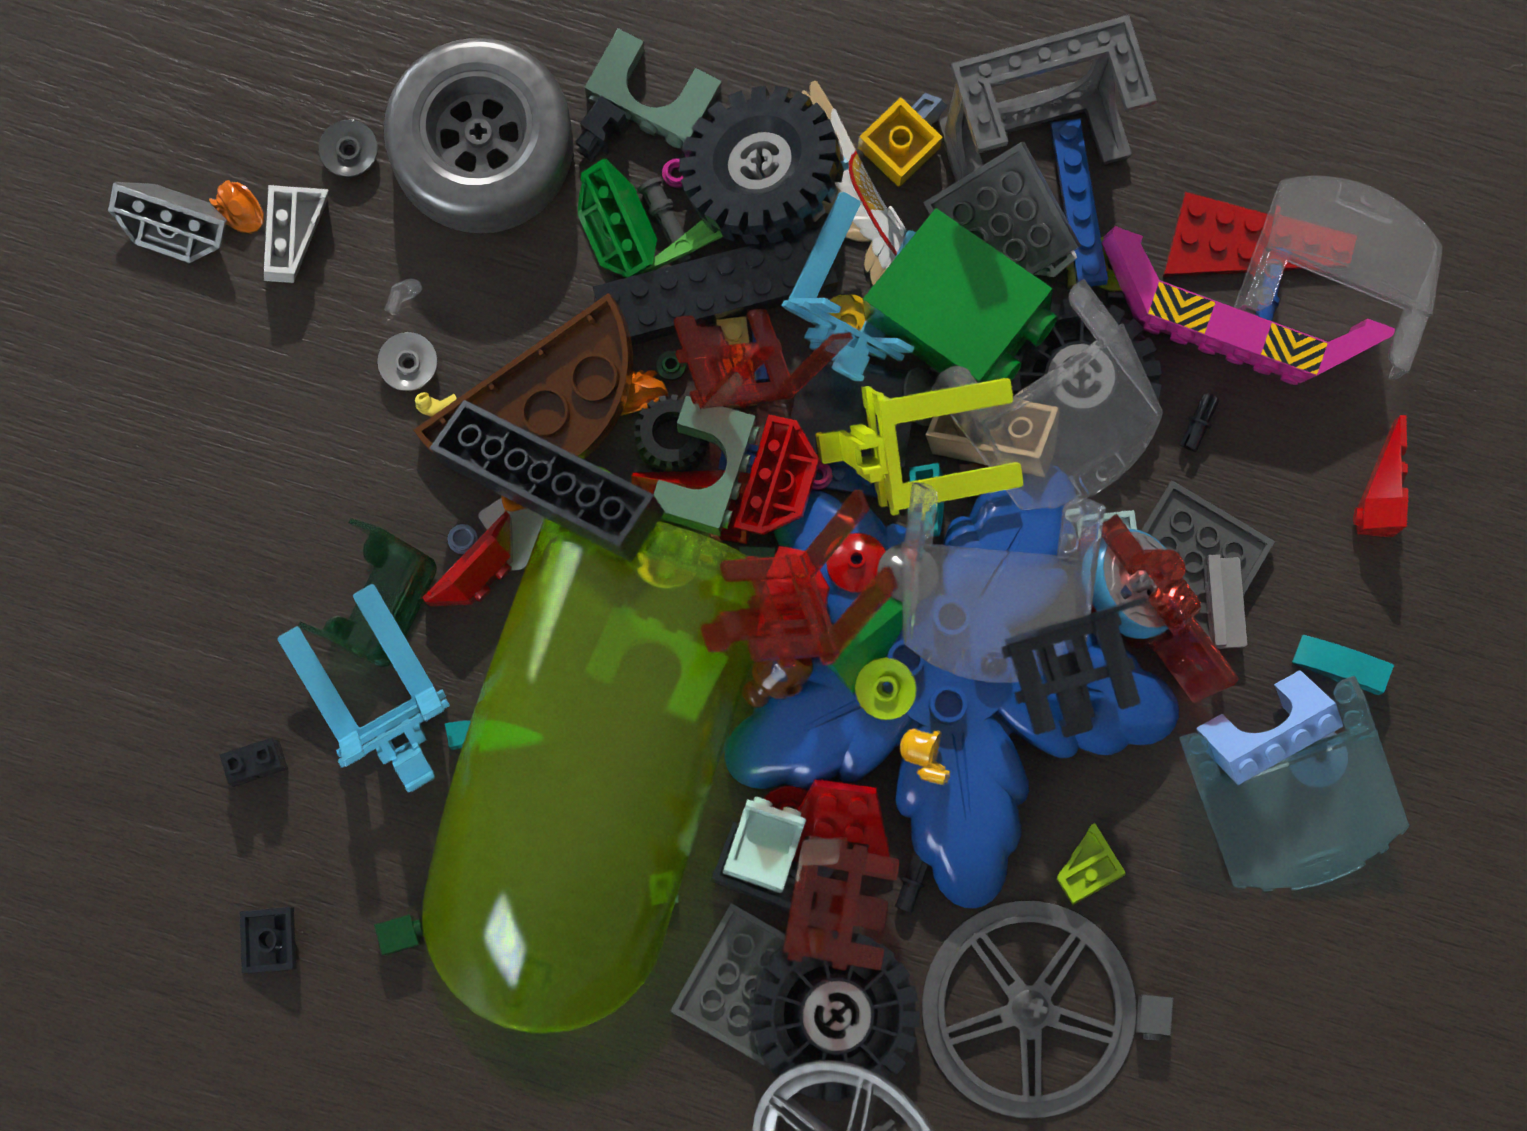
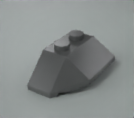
M113 183L108 212L112 217L116 218L121 228L134 244L188 263L221 248L227 219L209 202L157 184Z

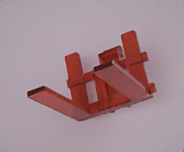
M766 309L750 310L747 313L756 342L729 345L721 326H697L693 316L676 317L673 321L683 348L677 350L675 354L679 363H688L697 389L692 390L689 394L692 403L698 404L700 409L722 406L727 408L731 405H740V407L746 408L748 405L757 404L758 402L791 399L853 339L851 332L830 335L790 375L782 354L780 341L777 340ZM764 363L771 382L756 383L753 373Z
M855 490L801 556H797V554H786L784 557L772 558L749 556L745 559L723 560L719 564L725 582L751 581L756 595H752L747 601L749 608L720 612L712 623H703L700 626L708 652H724L732 642L750 640L747 643V647L754 662L780 660L782 668L794 667L796 665L794 659L820 657L822 665L834 664L836 662L835 658L842 653L898 589V583L892 567L884 566L832 626L815 580V575L868 513L869 507L862 490ZM792 579L796 592L770 594L766 580ZM803 610L806 618L784 620L783 616L798 615Z
M810 836L809 840L802 842L783 952L789 953L788 960L801 962L802 956L833 961L832 968L846 970L847 964L880 970L884 950L878 947L852 943L853 925L876 931L884 930L888 902L883 901L884 899L860 895L862 875L887 880H896L899 860L866 853L867 847L853 845V850L847 849L848 839H823ZM818 866L849 872L847 882L817 876ZM813 892H816L817 895L814 910H812L811 904ZM807 926H813L818 928H807ZM832 930L838 931L837 939L831 938Z

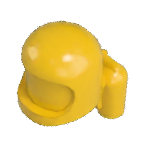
M918 729L907 731L900 743L901 756L905 761L923 767L917 771L922 780L942 785L948 783L951 772L945 770L943 765L936 762L942 733L934 731L933 734Z

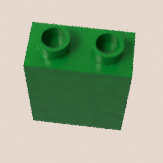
M937 208L934 209L863 298L866 321L890 338H898L915 347L912 352L914 355L958 386L1008 378L1012 382L1022 365V362L1014 357L1027 340L1039 346L1050 334L1058 319V316L1050 311L1053 288Z

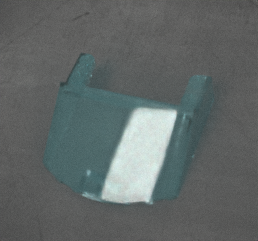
M1355 676L1340 681L1334 688V698L1346 731L1314 742L1240 785H1237L1227 773L1220 774L1210 744L1204 735L1191 733L1179 737L1234 887L1243 889L1246 886L1262 888L1263 891H1273V888L1291 887V890H1298L1331 882L1366 865L1365 861L1379 851L1381 854L1389 849L1388 844L1399 833L1403 835L1408 829L1409 823L1367 700Z

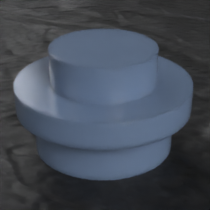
M466 524L453 527L448 534V544L458 554H465L478 540L476 531Z

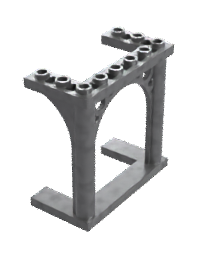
M1129 15L951 63L950 68L955 80V88L948 117L938 119V126L956 182L983 166L980 157L981 152L1006 146L1008 144L1006 133L1082 112L1086 113L1102 165L1130 158L1132 153L1115 104V82L1125 113L1154 105L1157 100ZM1093 60L1089 71L1078 81L999 103L995 101L991 87Z

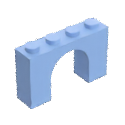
M1301 670L1274 684L1282 707L1290 714L1278 727L1262 733H1246L1237 729L1223 714H1220L1196 728L1204 750L1237 785L1343 727L1336 703Z

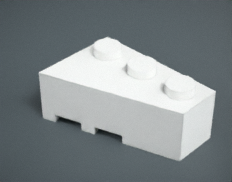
M268 185L264 281L294 283L328 200V189Z

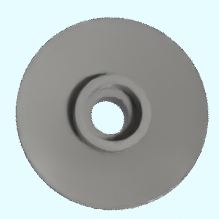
M411 332L399 333L389 338L381 347L378 355V369L384 381L391 387L401 391L417 390L425 386L433 378L437 369V354L433 345L425 337ZM406 360L414 361L412 368L406 369L403 367Z

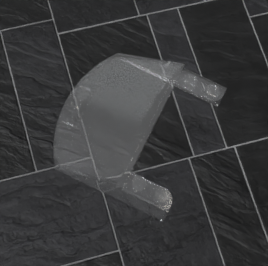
M1301 176L1281 180L1234 308L1245 311L1247 308L1256 311L1267 308L1273 301L1286 262L1402 308L1403 312L1388 351L1389 361L1393 365L1389 378L1396 380L1410 371L1427 320L1433 315L1443 246L1431 229L1413 211L1401 202L1373 187L1356 181L1330 176Z
M1085 279L1072 287L1068 298L1070 305L1097 341L1014 395L1012 403L1003 404L997 408L992 406L950 414L988 467L1014 462L1021 464L1023 486L1006 490L1020 510L1058 508L1061 505L1084 500L1110 486L1132 467L1153 439L1163 414V410L1124 324H1117ZM952 366L939 375L932 390L937 391L975 384L977 382L968 369L961 366Z
M912 482L905 542H901L904 644L930 664L952 672L955 675L986 682H1018L1011 657L1003 659L1000 647L1006 645L1004 639L1043 626L1091 614L1105 506L1086 498H1074L1066 503L1062 510L1057 555L932 544L938 499L937 493L927 484ZM1084 635L1085 640H1086V644H1087V636H1088V635ZM1065 641L1054 644L1057 656L1068 653ZM1033 650L1034 655H1035V659H1036V662H1037V666H1038V669H1039V672H1040V676H1042L1041 670H1040V667H1039V664H1038V660H1037V657H1036V654H1035V650Z

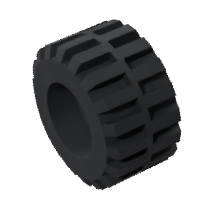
M665 395L660 396L659 401L654 402L652 400L647 403L648 407L646 409L642 408L639 413V419H636L634 435L637 451H639L641 459L647 462L653 470L657 468L660 472L690 471L694 464L698 466L701 463L702 456H705L708 451L709 441L690 436V439L683 447L675 450L662 448L655 441L654 433L662 423L678 421L685 397L681 400L678 399V395H671L669 399H666Z

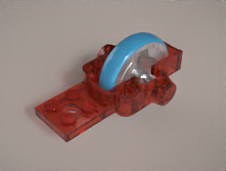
M1118 514L1113 515L1109 520L1096 527H1090L1073 543L1087 563L1086 585L1088 591L1086 593V604L1092 613L1146 597L1148 603L1119 612L1122 625H1118L1120 634L1133 648L1140 649L1148 646L1151 650L1155 651L1193 703L1234 686L1239 678L1194 618L1201 610V603L1183 578L1185 563L1176 551L1167 550L1157 539L1145 532L1128 529ZM1147 589H1150L1152 592L1150 596L1147 595ZM1168 629L1171 631L1169 634L1164 633ZM1198 664L1203 671L1197 669L1195 665Z

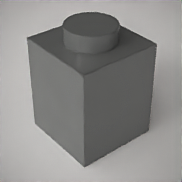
M1138 995L1135 1032L1143 1033V1039L1158 1041L1162 1040V1035H1170L1173 998Z

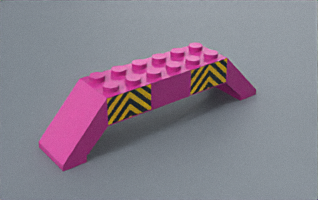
M1114 226L1102 239L1103 249L1130 311L1139 324L1143 325L1145 331L1152 334L1163 332L1171 335L1170 339L1176 343L1184 345L1188 342L1198 345V350L1207 354L1214 355L1217 352L1226 355L1225 359L1238 365H1242L1245 362L1253 365L1254 371L1265 375H1270L1271 372L1281 376L1282 381L1289 384L1298 385V382L1302 383L1392 337L1395 332V328L1366 319L1352 326L1349 333L1327 342L1160 281L1141 245L1143 238L1141 235Z

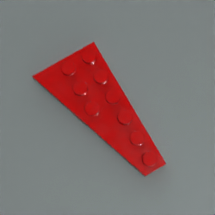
M1185 192L1163 277L1182 274L1192 276L1202 273L1264 272V270L1268 269L1292 271L1293 269L1311 268L1312 270L1347 268L1350 264L1356 237Z

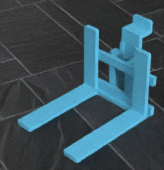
M839 192L789 299L784 300L781 306L815 325V328L809 327L804 336V339L811 342L809 345L810 349L824 351L831 355L829 359L834 361L832 365L833 370L853 381H863L865 376L862 374L870 359L867 356L868 354L880 360H885L886 355L898 361H902L905 355L901 353H912L915 347L898 338H884L886 334L866 320L861 331L828 314L839 313L842 307L826 298H817L861 205L858 199L845 192ZM907 231L895 258L916 232Z
M370 584L354 593L353 598L411 695L410 700L363 727H358L298 626L280 635L278 641L339 742L340 748L336 752L339 757H342L338 760L340 766H348L376 748L377 755L383 765L392 761L393 767L406 790L412 792L435 777L420 746L422 742L427 740L420 723L443 712L450 705L445 698L444 691L440 690L437 692L377 588L374 584ZM404 732L409 742L396 749L391 739Z

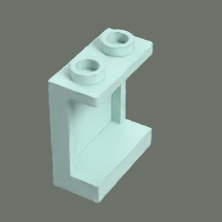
M755 797L754 801L747 799L723 874L782 893L806 819L800 817L801 812L795 809L784 807L783 811L772 808V803L768 800Z

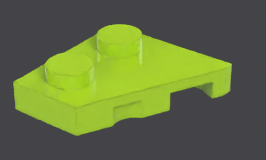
M1094 823L1090 826L1081 843L1076 847L1071 858L1057 876V880L1071 904L1074 905L1125 876L1126 872Z

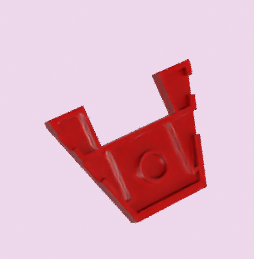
M815 779L798 808V811L801 812L800 817L805 818L806 822L792 861H802L805 836L867 844L865 872L892 875L893 863L890 858L889 844L883 826L877 789Z

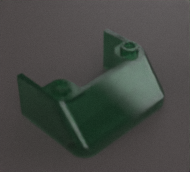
M351 518L349 521L350 525L369 535L363 547V556L374 568L365 587L370 584L375 585L406 637L423 602L422 597L428 592L436 575V563L433 558L386 530ZM357 603L349 619L342 616H333L326 622L323 630L300 622L298 625L300 629L371 664L379 667H387L392 664Z

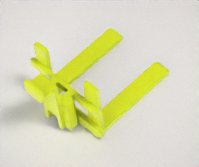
M1008 378L892 399L884 396L881 392L873 390L870 386L862 387L864 408H866L868 427L863 424H856L850 426L851 432L849 433L845 430H837L826 433L817 432L815 434L820 461L823 464L844 461L856 469V473L870 483L874 482L879 506L886 507L888 506L887 501H889L890 513L893 516L899 515V510L1023 486L1022 468L1018 462L903 483L896 424L1012 403L1011 380ZM875 414L877 415V418H878V425H879V433H880V435H878V431H877V423H876V416H875ZM871 448L872 455L862 457L861 450Z

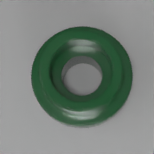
M676 351L662 353L656 362L657 372L666 380L680 378L686 369L684 357ZM673 360L677 366L674 369H668L665 366L666 362Z

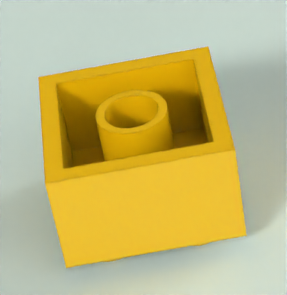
M900 97L859 136L858 149L900 187L940 149L943 137Z

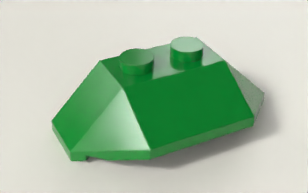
M602 159L581 173L580 181L582 185L579 192L577 214L600 266L627 278L635 276L653 265L657 237L634 186L607 159Z

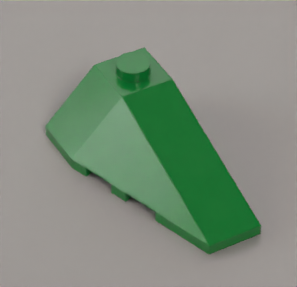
M881 586L813 642L812 649L853 694L855 693L856 679L862 668L873 660L886 658L918 602L906 603L898 601L888 595Z

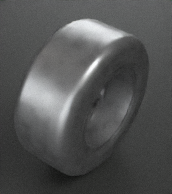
M468 38L436 47L417 59L404 72L395 85L388 101L384 119V140L388 158L398 183L408 199L422 213L446 227L470 233H492L516 227L535 217L545 209L557 195L567 177L573 155V132L564 93L555 77L537 58L515 45L494 39ZM486 101H492L503 106V111L495 119H489L482 115L483 105ZM467 103L471 108V118L465 122H460L451 116V112L454 109ZM509 124H516L518 127V140L509 142L500 139L499 130ZM444 130L457 132L459 134V144L448 149L442 148L441 132ZM482 132V139L476 140L477 133ZM499 150L508 157V161L501 167L493 170L489 167L487 156L491 152ZM465 153L476 157V167L472 172L462 170L456 166V161Z

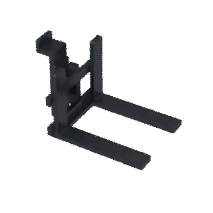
M1146 597L1004 639L1006 645L1000 647L1003 659L1011 657L1021 689L1014 692L1017 704L1025 703L1035 735L1046 733L1056 728L1047 699L1048 695L1054 693L1056 694L1063 718L1059 720V724L1065 738L1093 729L1090 718L1095 717V713L1090 700L1088 683L1110 677L1116 701L1121 710L1141 703L1132 670H1135L1133 659L1127 657L1118 625H1122L1119 612L1148 603ZM1094 632L1097 634L1106 664L1098 668L1093 667L1084 635ZM1065 641L1068 653L1057 656L1054 644ZM1033 650H1035L1044 683L1042 682Z

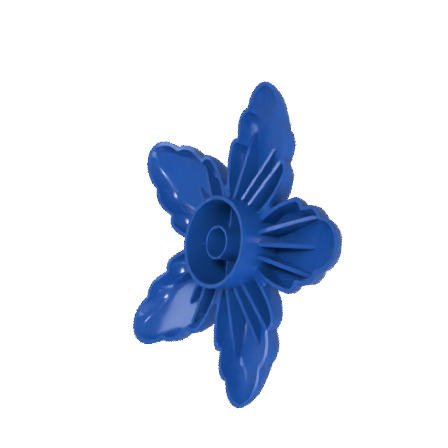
M1049 463L1045 477L1022 472V487L981 494L977 498L969 517H957L949 524L940 555L936 586L927 598L918 602L886 658L895 659L907 666L916 681L917 694L915 701L904 715L891 720H882L871 716L859 704L856 692L852 694L819 655L810 656L813 662V674L802 685V691L786 699H774L769 696V701L764 707L754 708L753 715L743 720L733 730L725 747L727 769L732 777L741 784L758 789L774 788L786 784L809 790L815 779L829 781L837 776L840 781L845 783L861 780L880 765L896 746H900L904 734L911 729H918L933 734L934 731L941 732L936 762L943 765L945 770L951 772L948 783L942 785L922 780L917 771L923 767L909 763L902 758L896 784L895 803L898 811L903 816L911 818V840L914 850L923 862L932 866L934 879L939 889L947 899L964 908L985 906L1000 893L1007 876L1008 857L1016 850L1021 840L1022 826L1018 805L1023 804L1027 799L1029 782L1020 756L1008 736L1010 733H1015L1034 747L1059 758L1072 757L1079 748L1098 755H1112L1121 752L1128 744L1148 745L1161 741L1173 731L1179 718V704L1171 687L1155 674L1142 669L1138 659L1127 649H1125L1127 657L1132 658L1135 665V670H1132L1141 703L1121 710L1118 707L1110 677L1088 683L1090 700L1095 713V717L1090 718L1093 726L1091 731L1067 738L1063 736L1059 720L1063 718L1055 693L1048 695L1047 699L1056 728L1046 733L1035 735L1025 703L1017 704L1014 692L1021 690L1011 657L1003 659L1000 647L1006 645L1004 639L1031 631L1029 624L1053 605L1065 591L1067 575L1061 568L1072 554L1076 543L1075 529L1070 521L1075 510V488L1067 473ZM811 489L803 517L773 530L780 546L810 551L814 562L830 587L823 627L825 630L831 628L881 587L879 583V585L869 591L852 593L841 589L832 581L827 570V556L829 550L838 539L852 533H864L877 539L883 545L885 551L899 544H911L919 547L915 539L909 540L908 530L898 524H890L885 527L877 515L865 504L854 501L842 503L826 492ZM855 555L852 557L851 562L853 564H860L863 558ZM906 566L908 572L915 573L911 566ZM1095 634L1084 635L1093 667L1098 668L1106 665ZM1065 641L1054 644L1057 656L1068 653ZM1033 650L1034 655H1035V659H1036V662H1037V666H1038V669H1039V672H1040V676H1041L1042 682L1044 683V680H1043V677H1042V674H1041V670H1040V667H1039V664H1038V660H1037V657H1036V654H1035V650ZM884 682V689L887 692H892L893 685L890 682Z

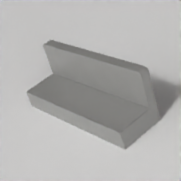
M1220 554L1208 555L1203 560L1210 649L1247 646L1240 558H1220Z

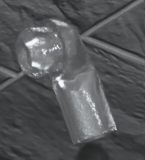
M410 278L394 284L384 311L398 315L403 301L416 297L421 293V282Z

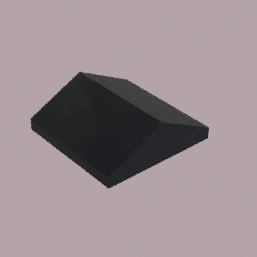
M294 907L240 911L242 973L296 969Z

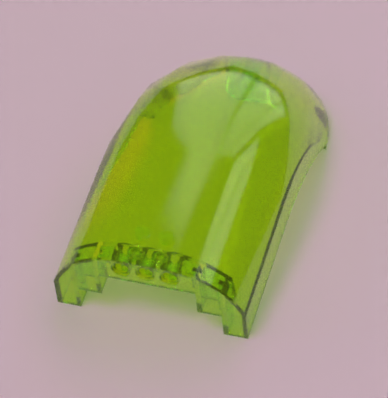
M544 517L468 727L447 796L424 890L422 924L428 953L439 976L453 995L478 1016L504 1028L527 1033L567 1032L591 1025L614 1013L630 1000L631 996L644 984L654 968L740 704L742 690L747 682L757 652L755 634L764 578L768 571L740 551L701 534L658 521L636 556L630 562Z

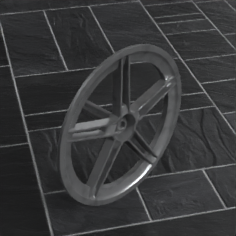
M1040 901L1004 903L988 908L966 920L952 932L936 953L930 965L923 989L922 1018L924 1031L931 1053L941 1071L960 1092L975 1103L989 1110L1014 1117L1040 1118L1058 1115L1073 1110L1095 1097L1110 1083L1121 1068L1132 1044L1136 1026L1137 1013L1134 985L1127 965L1116 946L1090 920L1072 910L1052 903ZM1032 922L1060 928L1069 932L1070 936L1034 985L1027 986L986 933L1009 924ZM980 937L983 939L1015 982L1009 986L1006 984L977 943V939ZM1077 937L1081 940L1050 986L1044 980ZM972 945L1009 997V1002L1006 1006L946 1027L944 1001L948 981L956 963L969 946ZM1085 945L1097 956L1109 977L1115 1000L1114 1026L1052 1004V995ZM1060 1014L1112 1031L1111 1038L1059 1023ZM997 1015L1001 1017L1002 1023L952 1039L949 1038L948 1033ZM1012 1026L1019 1028L1023 1096L998 1090L979 1079L959 1058L953 1044ZM1051 1026L1109 1043L1096 1066L1081 1080L1061 1091L1041 1095L1042 1028ZM1027 1040H1035V1096H1029Z
M817 1061L802 1064L781 1075L764 1093L758 1104L753 1123V1131H778L779 1120L782 1117L797 1131H832L791 1097L800 1089L811 1084L842 1082L858 1086L847 1131L857 1130L866 1090L869 1092L861 1131H871L877 1096L893 1107L913 1131H933L931 1125L917 1106L893 1084L869 1070L836 1061ZM883 1119L872 1131L897 1130L893 1127L895 1122L892 1119L888 1122Z

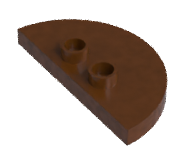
M610 293L606 294L416 427L413 431L431 451V445L462 401L466 400L584 460L598 448L614 428L626 404L633 374L632 342L628 325L615 298Z

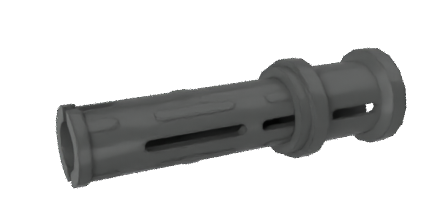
M656 177L641 184L637 191L639 194H643L650 208L648 210L650 216L657 219L669 245H671L683 236L684 232L672 210V200L667 198L660 185L662 183L661 178ZM693 251L677 260L680 264L692 261L697 256Z

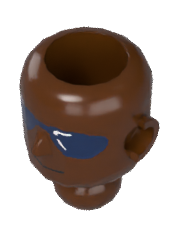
M783 639L778 641L753 664L752 676L754 680L747 682L742 690L745 701L754 708H761L768 703L769 696L774 699H786L799 694L802 691V685L813 674L811 657L801 645L793 640Z

